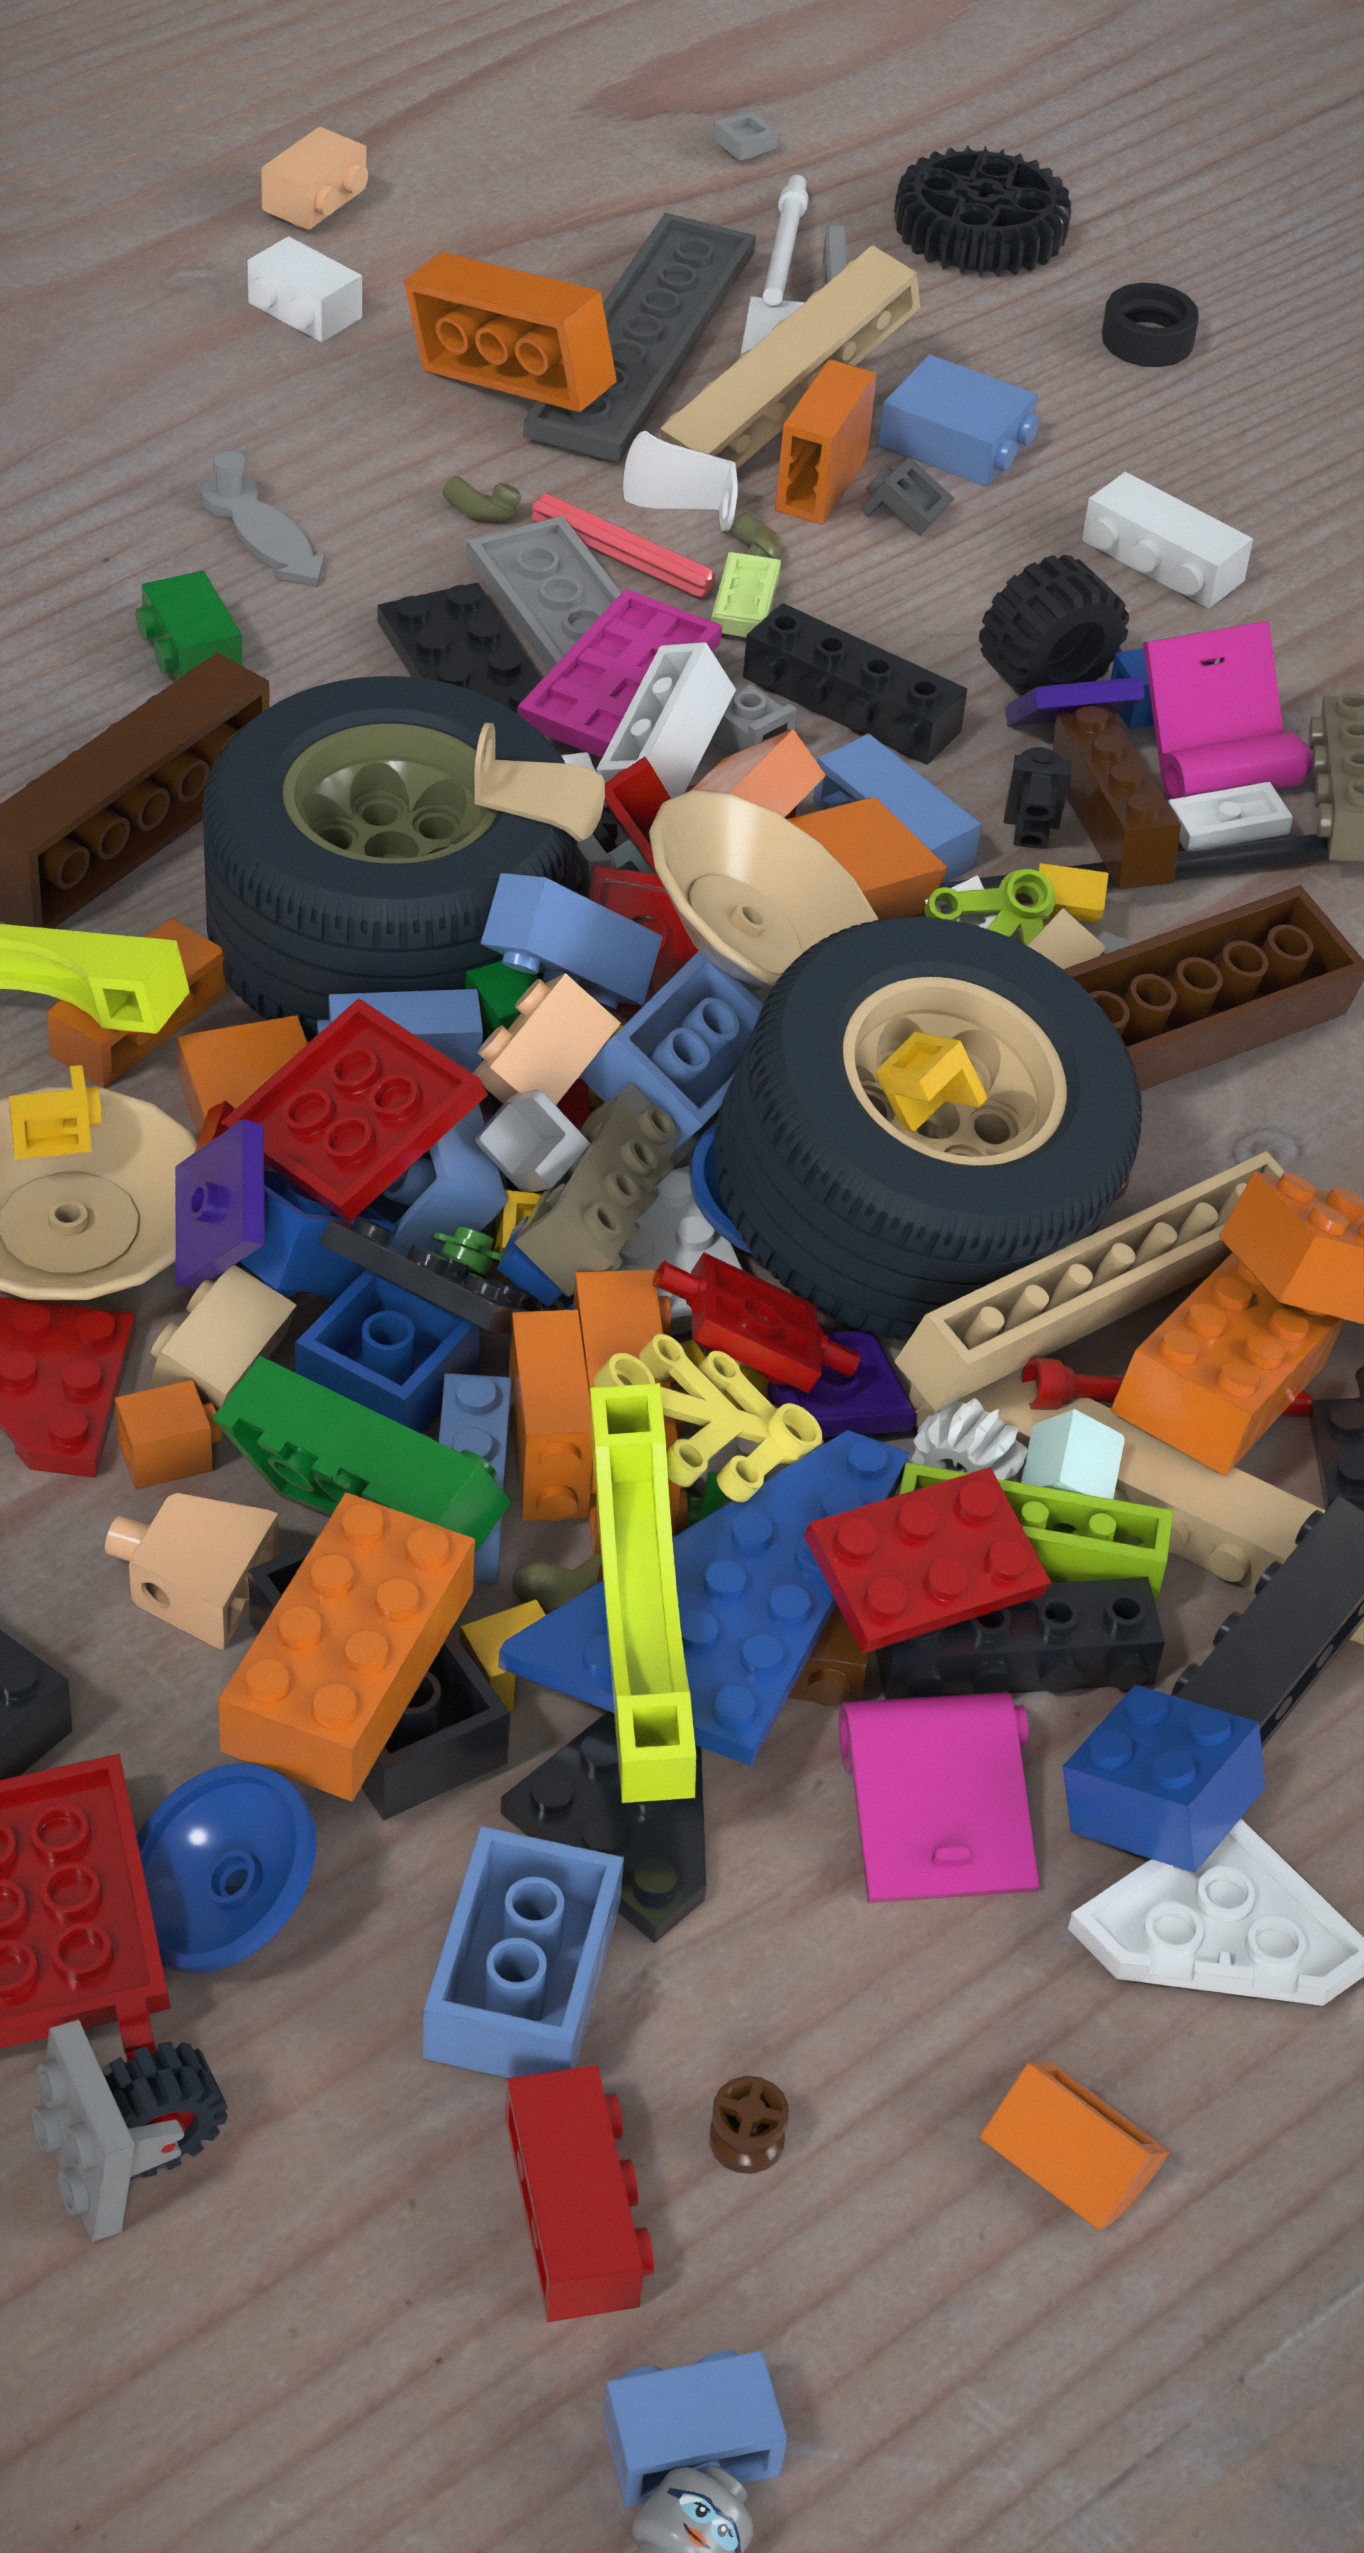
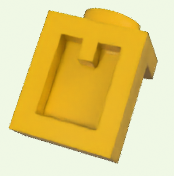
M82 1065L69 1066L71 1090L8 1096L15 1160L92 1152L90 1126L102 1125L101 1105L98 1087L86 1088Z

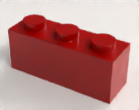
M598 2065L508 2078L505 2121L547 2322L639 2308L643 2276L654 2274V2257L647 2227L635 2228L630 2207L638 2205V2187L632 2160H619L615 2140L622 2139L623 2137L622 2116L617 2094H604Z

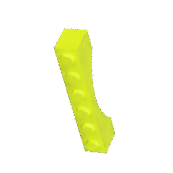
M0 924V989L47 994L67 1001L91 1015L102 1028L157 1034L190 992L177 940Z
M660 1383L590 1388L591 1440L622 1803L695 1798L696 1750L690 1689L683 1652L676 1588L666 1439Z

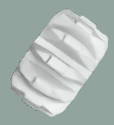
M973 1398L966 1404L957 1400L937 1410L933 1416L929 1415L918 1428V1435L913 1440L916 1450L911 1461L914 1464L963 1473H973L991 1467L997 1479L1020 1483L1024 1470V1459L1028 1449L1022 1443L1015 1440L1019 1427L1005 1425L999 1419V1409L989 1413L983 1409L976 1398Z

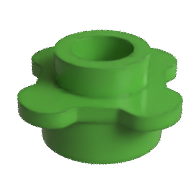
M458 1226L454 1237L435 1232L433 1240L444 1244L442 1251L470 1265L467 1273H473L485 1279L488 1277L492 1263H499L502 1254L490 1250L494 1241L493 1238L469 1228Z

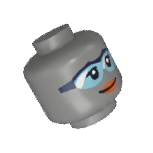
M709 2466L704 2473L689 2467L671 2470L633 2521L631 2526L632 2535L638 2547L635 2553H743L755 2534L752 2518L743 2505L748 2498L747 2492L734 2477L715 2466Z

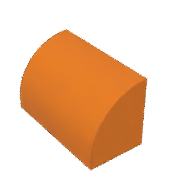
M1052 2061L1027 2063L979 2137L1099 2231L1111 2225L1133 2204L1171 2152Z

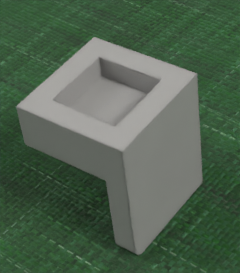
M540 1089L511 1095L475 1136L476 1144L521 1192L530 1193L552 1189L591 1144Z

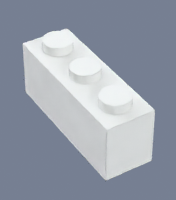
M1124 472L1089 498L1082 541L1209 609L1245 581L1253 538Z
M706 642L663 645L659 647L596 769L597 773L604 777L605 783L617 773L627 769L645 756L671 799L685 793L736 691Z

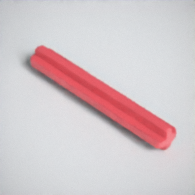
M542 494L533 503L532 519L535 523L563 516L583 543L597 552L696 598H705L713 590L716 574L709 567L550 494Z

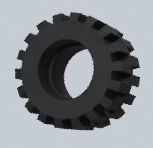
M1054 555L1045 557L1040 564L1033 562L1024 567L1021 574L1018 576L1014 575L1006 582L1008 585L1002 592H997L991 601L993 603L991 609L984 614L982 623L985 626L979 632V642L982 644L980 648L981 653L988 663L1020 696L1036 687L1093 682L1099 677L1102 678L1108 672V667L1112 661H1114L1115 653L1122 651L1120 645L1126 640L1129 631L1125 627L1129 622V613L1124 609L1126 605L1122 599L1080 559L1075 560L1070 555H1062L1058 559Z

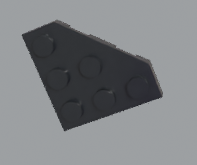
M360 1216L356 1217L353 1225L329 1220L318 1243L486 1330L511 1334L512 1313L548 1311L541 1307L543 1303L529 1292L518 1288L512 1281L508 1284L493 1277L487 1280L473 1273H467L470 1267L468 1263L438 1249H434L432 1252L415 1244H412L411 1248L402 1246L390 1240L392 1231Z
M607 1711L501 1797V1814L529 1837L624 1857L618 1913L652 1942L656 1943L705 1900L706 1861L702 1751L700 1746L695 1745V1798L622 1803L615 1713Z

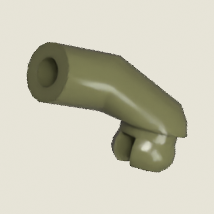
M459 476L450 478L443 487V497L471 519L507 521L518 512L515 507L521 500L520 492L516 488L508 484L504 485L503 483H499L494 487L492 496L481 494Z
M747 512L740 514L734 520L731 526L732 535L750 546L743 554L780 559L781 542L778 535L772 529Z
M594 1554L574 1570L544 1562L525 1563L514 1572L512 1577L513 1591L517 1597L525 1600V1602L537 1599L541 1608L554 1611L597 1584L599 1566L602 1565L601 1554Z

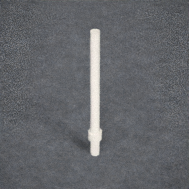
M801 175L790 177L787 186L781 191L778 208L781 215L763 292L765 303L771 306L778 305L783 299L799 219L807 209V183Z

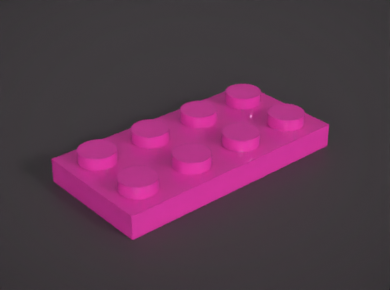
M625 589L517 706V714L532 724L544 736L602 758L659 647L663 645L706 642L713 652L721 643L722 625Z

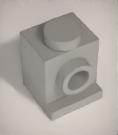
M750 684L737 692L735 691L710 743L727 756H730L791 729L795 730L797 709L790 703L781 707Z

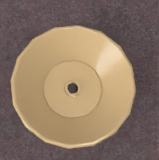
M691 790L662 803L649 830L655 870L691 941L711 964L735 979L771 990L778 978L792 962L815 943L829 937L833 933H838L844 928L879 920L856 880L820 842L777 812L734 794Z
M45 1087L23 1094L71 1090V1087ZM98 1088L102 1125L90 1126L92 1152L15 1160L9 1098L0 1099V1291L27 1300H90L142 1285L176 1262L175 1166L194 1154L198 1143L194 1134L153 1103L105 1088Z

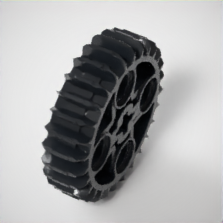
M966 146L964 151L957 152L950 147L945 155L934 151L929 159L921 157L917 160L916 165L912 164L907 167L906 174L901 176L900 184L898 185L894 220L896 221V231L902 235V242L906 245H911L912 252L915 254L925 253L924 256L928 263L938 260L941 261L943 269L949 266L958 267L961 274L965 270H973L978 272L979 277L983 272H994L997 277L1001 275L1002 271H1010L1012 274L1017 275L1021 267L1033 271L1037 263L1045 265L1049 262L1050 257H1055L1059 254L1060 247L1064 246L1068 234L1071 200L1069 199V190L1063 187L1062 179L1060 177H1053L1050 168L1040 169L1037 160L1026 162L1021 153L1015 157L1006 155L1004 148L999 153L989 152L986 146L983 151H972L969 146Z

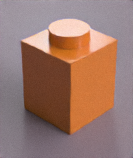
M193 1379L115 1397L117 1441L135 1490L213 1471L212 1443L221 1441V1430L212 1419L216 1414L214 1405L212 1403L202 1405Z

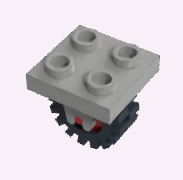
M76 2020L49 2028L45 2062L39 2063L37 2066L41 2099L40 2106L32 2109V2124L39 2147L44 2153L53 2151L61 2168L58 2175L59 2188L68 2213L71 2216L81 2215L92 2242L122 2233L130 2180L139 2173H142L144 2178L157 2174L158 2166L165 2163L168 2169L171 2170L181 2165L179 2157L185 2153L193 2157L204 2150L200 2142L201 2140L213 2141L220 2133L217 2125L226 2123L228 2115L225 2110L228 2107L199 2048L193 2050L191 2044L181 2042L174 2049L172 2042L159 2043L155 2053L150 2054L147 2046L134 2050L135 2059L124 2062L119 2057L109 2063V2065L99 2066L80 2021Z

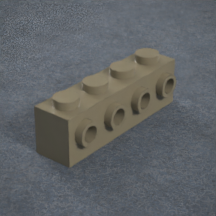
M1347 693L1339 697L1323 696L1321 716L1311 717L1308 747L1310 750H1313L1311 777L1316 779L1314 807L1319 808L1317 836L1327 838L1329 860L1364 862V696L1356 693Z
M632 1082L588 1116L580 1132L591 1144L554 1187L543 1192L514 1241L568 1297L574 1294L575 1272L616 1271L620 1267L623 1259L618 1255L619 1251L628 1245L639 1232L641 1226L636 1222L637 1218L645 1213L656 1201L658 1193L654 1190V1187L671 1172L676 1164L671 1156L683 1134L674 1126L667 1112L658 1106H654Z

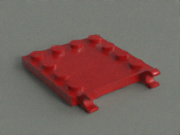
M120 1753L0 1780V2049L46 2039L49 2035V2028L79 2020L83 2030L118 2022L127 2061L135 2059L134 2050L147 2046L150 2054L155 2053L156 2045L149 2014L169 2010L171 2005Z

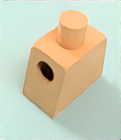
M176 1493L166 1498L151 1525L121 1515L117 1516L107 1533L105 1553L130 1562L131 1600L137 1607L213 1647L225 1650L249 1609L248 1570L279 1556L278 1513L267 1509Z

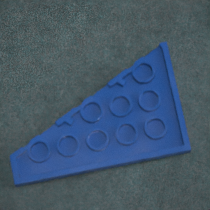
M847 1430L765 1480L763 1486L747 1502L740 1503L733 1500L672 1538L680 1627L690 1689L695 1745L752 1767L837 1605L804 1538V1533L810 1522L893 1497L903 1479L905 1463H909V1452ZM603 1581L505 1640L499 1650L498 1668L614 1713Z

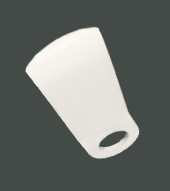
M643 431L633 440L626 459L623 479L625 501L639 507L654 509L719 510L721 531L728 532L733 523L737 503L736 465L733 461L667 443L657 439L647 431Z

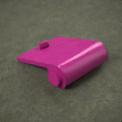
M1269 621L1143 642L1161 779L1167 800L1269 781L1276 791L1298 787L1303 784L1306 774L1311 770V752L1308 745L1301 741L1295 733L1283 732ZM1217 658H1220V661L1217 664H1214Z
M1009 1692L842 1702L840 1704L838 1721L840 1753L846 1773H852L867 1903L1036 1892L1039 1889L1021 1748L1027 1747L1028 1719L1023 1705L1014 1706Z

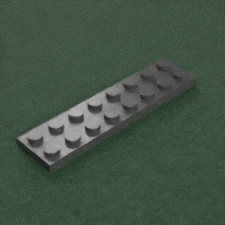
M664 213L603 303L617 382L581 412L536 401L524 419L523 437L541 441L552 447H563L590 454L597 459L620 462L753 256L756 235Z

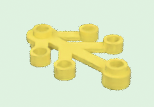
M666 1334L655 1335L641 1350L639 1359L626 1353L614 1354L597 1372L594 1378L595 1388L655 1384L654 1378L669 1380L673 1377L690 1394L687 1395L661 1387L663 1415L704 1427L689 1440L678 1439L666 1451L668 1478L677 1485L684 1487L692 1485L707 1469L708 1460L734 1438L740 1437L760 1443L748 1457L742 1455L732 1457L717 1474V1483L722 1492L736 1502H747L763 1486L764 1476L778 1464L790 1466L816 1450L822 1441L821 1428L816 1419L807 1410L790 1403L784 1404L780 1408H775L741 1373L738 1364L728 1354L721 1351H712L696 1367L686 1357L682 1346L674 1338ZM729 1392L746 1412L738 1410L725 1395Z

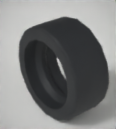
M1158 283L1125 285L1112 292L1106 302L1102 326L1103 344L1113 355L1135 365L1164 367L1177 364L1186 359L1194 347L1199 320L1198 307L1188 295L1176 288ZM1135 322H1150L1165 327H1147Z

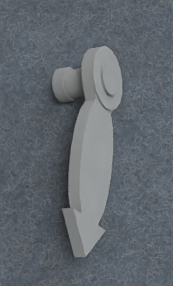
M231 450L217 453L213 458V470L216 474L207 478L201 485V503L203 507L212 514L232 518V527L237 537L258 559L276 569V579L318 587L325 563V552L312 556V547L301 529L281 511L269 504L258 501V487L256 483L249 477L242 475L245 471V458L242 454Z

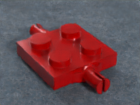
M705 1252L702 1253L691 1273L664 1260L654 1275L652 1282L654 1287L661 1288L686 1300V1304L690 1306L692 1310L693 1340L698 1341L709 1353L721 1351L757 1369L765 1379L781 1386L789 1384L809 1394L822 1374L821 1364L850 1378L860 1363V1352L853 1351L828 1339V1335L823 1332L818 1323L817 1305Z

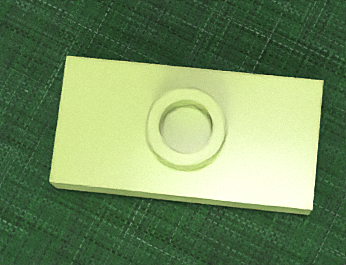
M734 552L728 553L711 616L712 622L722 625V634L746 637L752 629L770 614L780 576L781 560Z

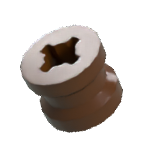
M742 2076L731 2079L719 2089L713 2102L709 2145L714 2157L724 2167L737 2173L754 2174L767 2170L778 2161L784 2148L789 2105L784 2093L774 2083L761 2077ZM756 2127L757 2133L751 2134L752 2128Z

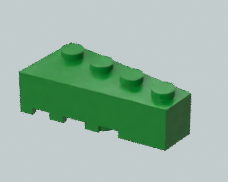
M260 1355L212 1418L278 1496L330 1516L347 1492L474 1538L475 1554L511 1503L510 1499L493 1479L496 1475L494 1467L478 1454L469 1450H462L461 1453L422 1433H418Z

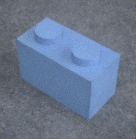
M718 2351L704 2356L696 2364L661 2370L655 2366H642L625 2372L618 2379L606 2381L602 2421L624 2508L645 2504L667 2474L675 2468L689 2467L704 2473L709 2466H715L730 2474L740 2484L781 2476L787 2436L763 2351L742 2355L734 2351Z

